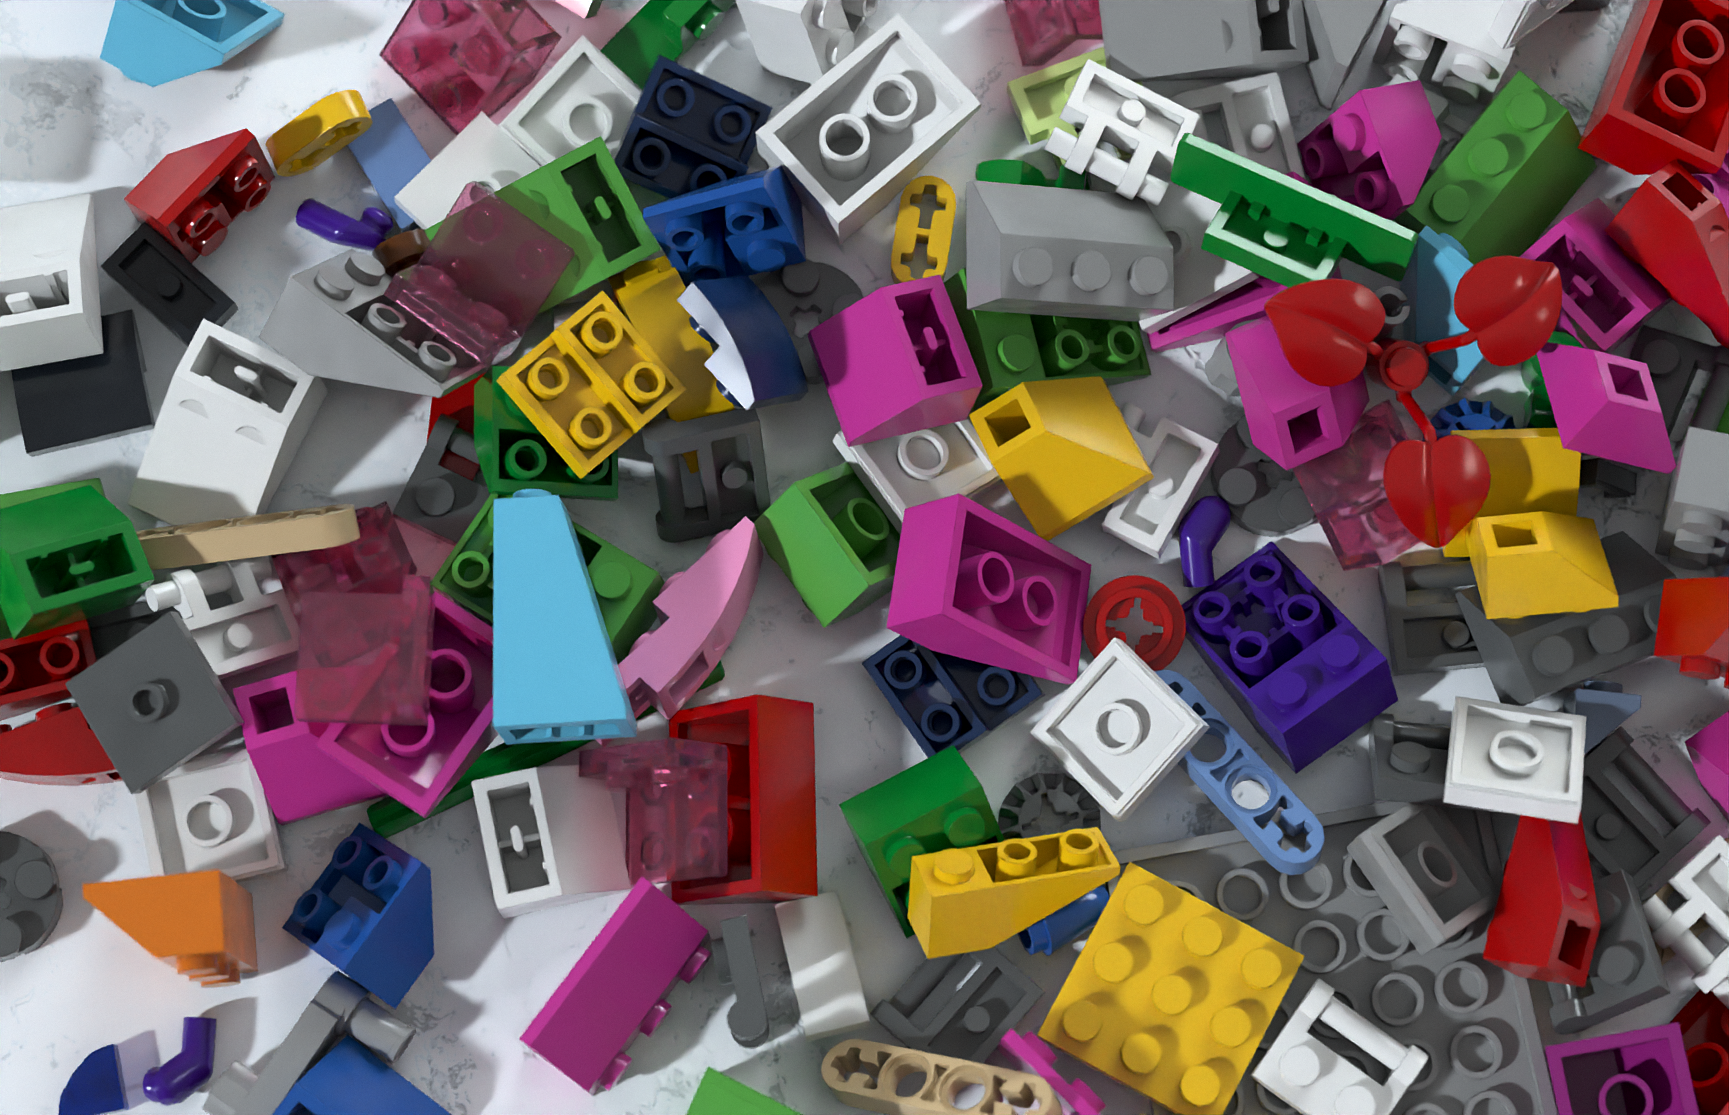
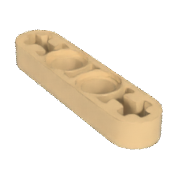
M336 504L136 531L151 570L323 549L344 545L360 538L355 506L353 504Z
M847 1039L839 1042L828 1051L821 1067L823 1080L841 1103L850 1107L887 1115H1018L1013 1106L1024 1109L1030 1108L1035 1099L1041 1105L1039 1109H1029L1024 1115L1063 1114L1061 1102L1044 1078L1035 1074L863 1039ZM861 1064L864 1065L870 1075L857 1072ZM846 1072H851V1076L846 1081L844 1078ZM914 1072H923L927 1075L924 1086L915 1095L909 1097L897 1096V1086L905 1076ZM871 1076L878 1078V1085ZM971 1084L985 1086L984 1096L974 1107L968 1109H957L954 1107L955 1097L964 1087ZM1003 1095L1009 1104L1003 1103Z

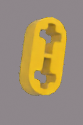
M343 90L330 94L314 103L267 139L265 146L277 174L283 177L295 176L310 171L325 162L365 133L371 127L373 121L360 91Z
M920 176L912 180L903 190L891 254V277L894 284L916 280L911 277L910 267L901 264L902 262H912L916 243L928 245L927 264L936 267V269H926L923 273V278L940 274L944 281L955 220L956 196L952 187L941 178ZM924 194L936 196V206L945 208V210L934 211L930 229L919 228L920 208L911 205V203H922Z

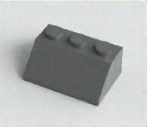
M1620 531L1600 539L1619 596L1618 607L1593 609L1581 613L1561 612L1529 615L1517 619H1486L1477 585L1459 591L1455 596L1500 703L1525 706L1654 656L1664 579H1677L1676 575L1624 531Z

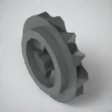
M1036 773L1015 784L1005 797L998 815V825L1005 840L1047 835L1045 831L1034 832L1033 829L1026 831L1022 829L1040 819L1041 807L1043 805L1042 798L1046 797L1047 804L1052 807L1055 815L1065 814L1066 817L1075 815L1077 818L1070 820L1068 824L1060 827L1059 833L1071 829L1098 827L1101 831V813L1095 800L1080 783L1071 779L1065 773Z

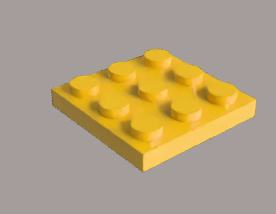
M1129 861L1036 1036L1041 1041L1176 1115H1223L1305 956Z

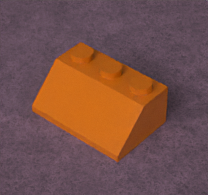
M221 870L82 884L83 898L152 956L176 969L177 974L189 976V981H201L202 988L241 984V973L258 972L253 895Z

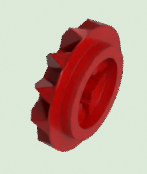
M1139 575L1120 577L1102 586L1090 600L1083 621L1085 642L1094 659L1114 637L1126 643V633L1117 631L1116 627L1106 626V620L1117 621V618H1128L1130 608H1134L1135 598H1141L1140 609H1143V620L1153 622V626L1163 627V632L1141 635L1139 645H1135L1134 652L1154 672L1166 668L1178 655L1186 634L1184 611L1175 594L1161 582Z

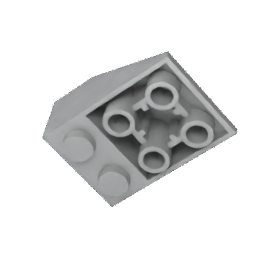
M1099 0L1106 68L1133 82L1260 76L1274 72L1280 73L1309 61L1302 0Z
M354 249L291 276L258 337L308 375L441 398L484 374L492 365L497 366L501 360L499 356L485 347V342L477 333L466 327L455 325L435 310L433 302L427 296L418 291L405 288L385 273L384 266L377 259L368 254L356 252Z

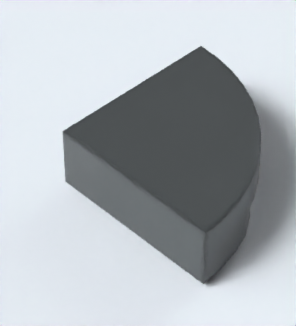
M1600 458L1581 460L1579 489L1596 487L1604 491V498H1625L1636 495L1637 473Z

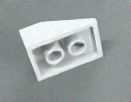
M897 14L756 131L758 156L769 168L782 166L803 206L832 238L841 245L895 198L981 108V103L907 22Z

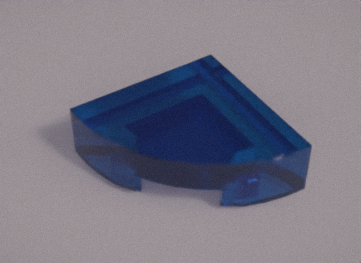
M111 1044L99 1048L83 1060L73 1072L65 1089L62 1091L58 1115H109L129 1110L118 1045Z

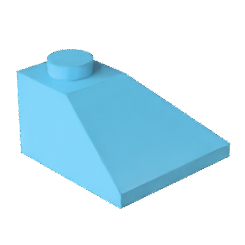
M116 0L100 59L120 69L127 78L155 87L223 64L280 26L285 14L260 0Z

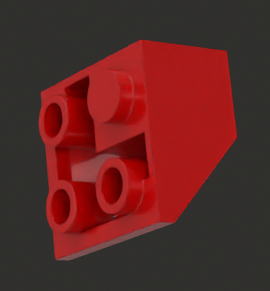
M245 128L167 154L124 198V201L141 224L146 222L192 264L200 255L203 257L210 255L223 243L228 234L227 227L243 210L250 212L264 201L270 192V182L275 178V175L255 135Z

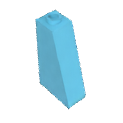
M523 489L516 491L513 494V498L494 499V729L506 744L637 737V723L571 516L559 495H552L546 490Z

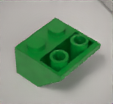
M492 365L474 385V448L489 494L513 495L516 491L523 489H541L550 492L552 495H559L560 498L616 501L618 499V449L580 479L496 381L510 366Z
M92 485L78 487L0 509V607L13 640L134 605L155 580L132 521Z
M954 745L839 804L858 849L906 939L915 935L908 919L912 856L1005 841L981 783Z

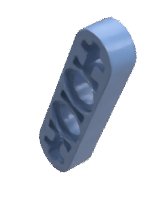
M1171 670L1155 671L1210 726L1204 734L1216 736L1222 740L1226 748V753L1215 762L1199 761L1189 750L1177 764L1272 867L1279 872L1289 875L1303 874L1313 869L1320 860L1325 839L1323 827L1316 816L1186 677L1179 672ZM1248 780L1259 782L1267 790L1269 800L1257 809L1241 807L1232 797V789L1238 783ZM1279 807L1284 809L1281 811L1279 824L1293 837L1301 832L1307 835L1304 847L1306 852L1302 853L1296 847L1289 848L1286 852L1280 848L1283 833L1271 820ZM1269 822V823L1267 824V826H1266L1265 829H1261V828L1259 827V826H1261V825H1263V824Z

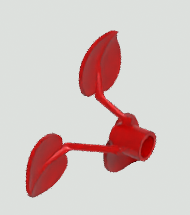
M1510 255L1493 256L1474 264L1464 273L1458 282L1454 295L1455 314L1462 325L1470 330L1449 338L1431 342L1423 341L1419 345L1393 337L1373 342L1372 340L1380 333L1385 323L1384 307L1369 288L1346 279H1319L1294 285L1269 298L1264 303V310L1272 323L1285 359L1291 368L1306 381L1326 387L1342 385L1355 379L1365 367L1369 378L1375 384L1395 390L1396 400L1404 405L1421 429L1424 441L1414 439L1402 440L1390 449L1383 471L1385 493L1395 515L1409 533L1426 545L1440 548L1446 546L1480 511L1490 488V468L1485 454L1470 439L1453 434L1437 440L1436 430L1412 397V390L1418 388L1428 375V356L1433 353L1464 347L1476 340L1484 359L1496 366L1516 365L1533 357L1544 347L1556 327L1562 306V282L1558 268L1551 262L1535 261Z

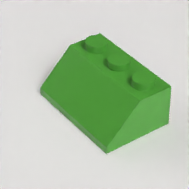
M1519 70L1494 95L1423 181L1414 204L1392 221L1415 231L1417 234L1427 225L1438 235L1446 233L1452 236L1466 249L1469 255L1468 260L1473 265L1493 256L1510 255L1520 257L1537 241L1595 170L1597 165L1591 154L1578 148L1582 136L1569 111Z

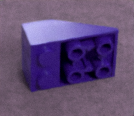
M1272 541L1218 578L1215 584L1207 586L1181 605L1186 619V638L1257 733L1295 774L1398 701L1387 658Z

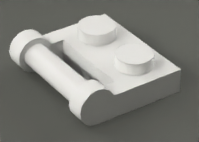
M1278 72L1188 90L1169 98V100L1200 115L1192 132L1193 135L1209 141L1203 115L1219 110L1229 151L1266 167L1273 168L1282 174L1294 171L1305 179Z
M1318 978L1250 1077L1303 1115H1389L1408 1086L1421 1071L1429 1055L1413 1044L1407 1049L1332 996L1335 989ZM1317 1017L1392 1069L1384 1083L1380 1085L1307 1033Z

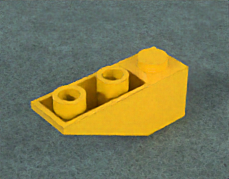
M1098 827L1071 829L1061 833L1023 839H1008L998 843L961 849H946L936 853L912 856L908 919L927 959L991 949L1120 875L1121 866Z

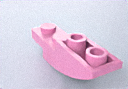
M746 516L731 530L726 529L718 533L708 544L705 554L685 572L674 574L664 583L658 597L653 601L661 626L656 631L650 630L641 635L632 645L629 655L618 665L635 719L652 705L669 720L694 695L714 670L734 639L756 588L764 554L755 524ZM614 738L595 740L605 748Z

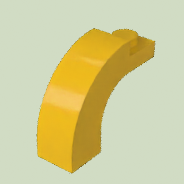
M666 255L651 261L637 262L629 266L625 271L608 277L612 292L623 315L687 389L663 409L666 418L682 422L735 410L734 404L728 401L716 386L718 379L704 365L713 354V350L709 341L705 340L693 329L689 322L691 315L677 301L686 288L676 267L672 268ZM696 450L681 453L690 474L698 472Z

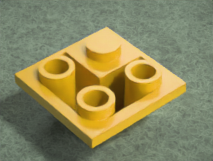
M1101 376L1022 382L969 414L992 465L1038 536L1046 541L1058 536L1154 478L1114 397Z
M1543 511L1477 517L1465 531V542L1486 619H1517L1529 615L1561 612L1581 613L1593 609L1618 607L1619 596L1594 519Z

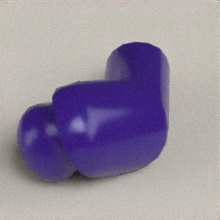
M312 198L303 201L296 214V223L299 227L331 243L371 252L386 240L385 237L394 227L392 218L378 208H366L361 215V219L358 221Z
M1208 495L1200 498L1190 508L1178 526L1184 587L1196 588L1215 584L1212 551L1228 529L1231 519L1229 505L1218 496Z
M184 1017L181 1052L161 1067H152L143 1078V1092L150 1101L160 1102L166 1106L182 1103L208 1083L213 1073L217 1019Z

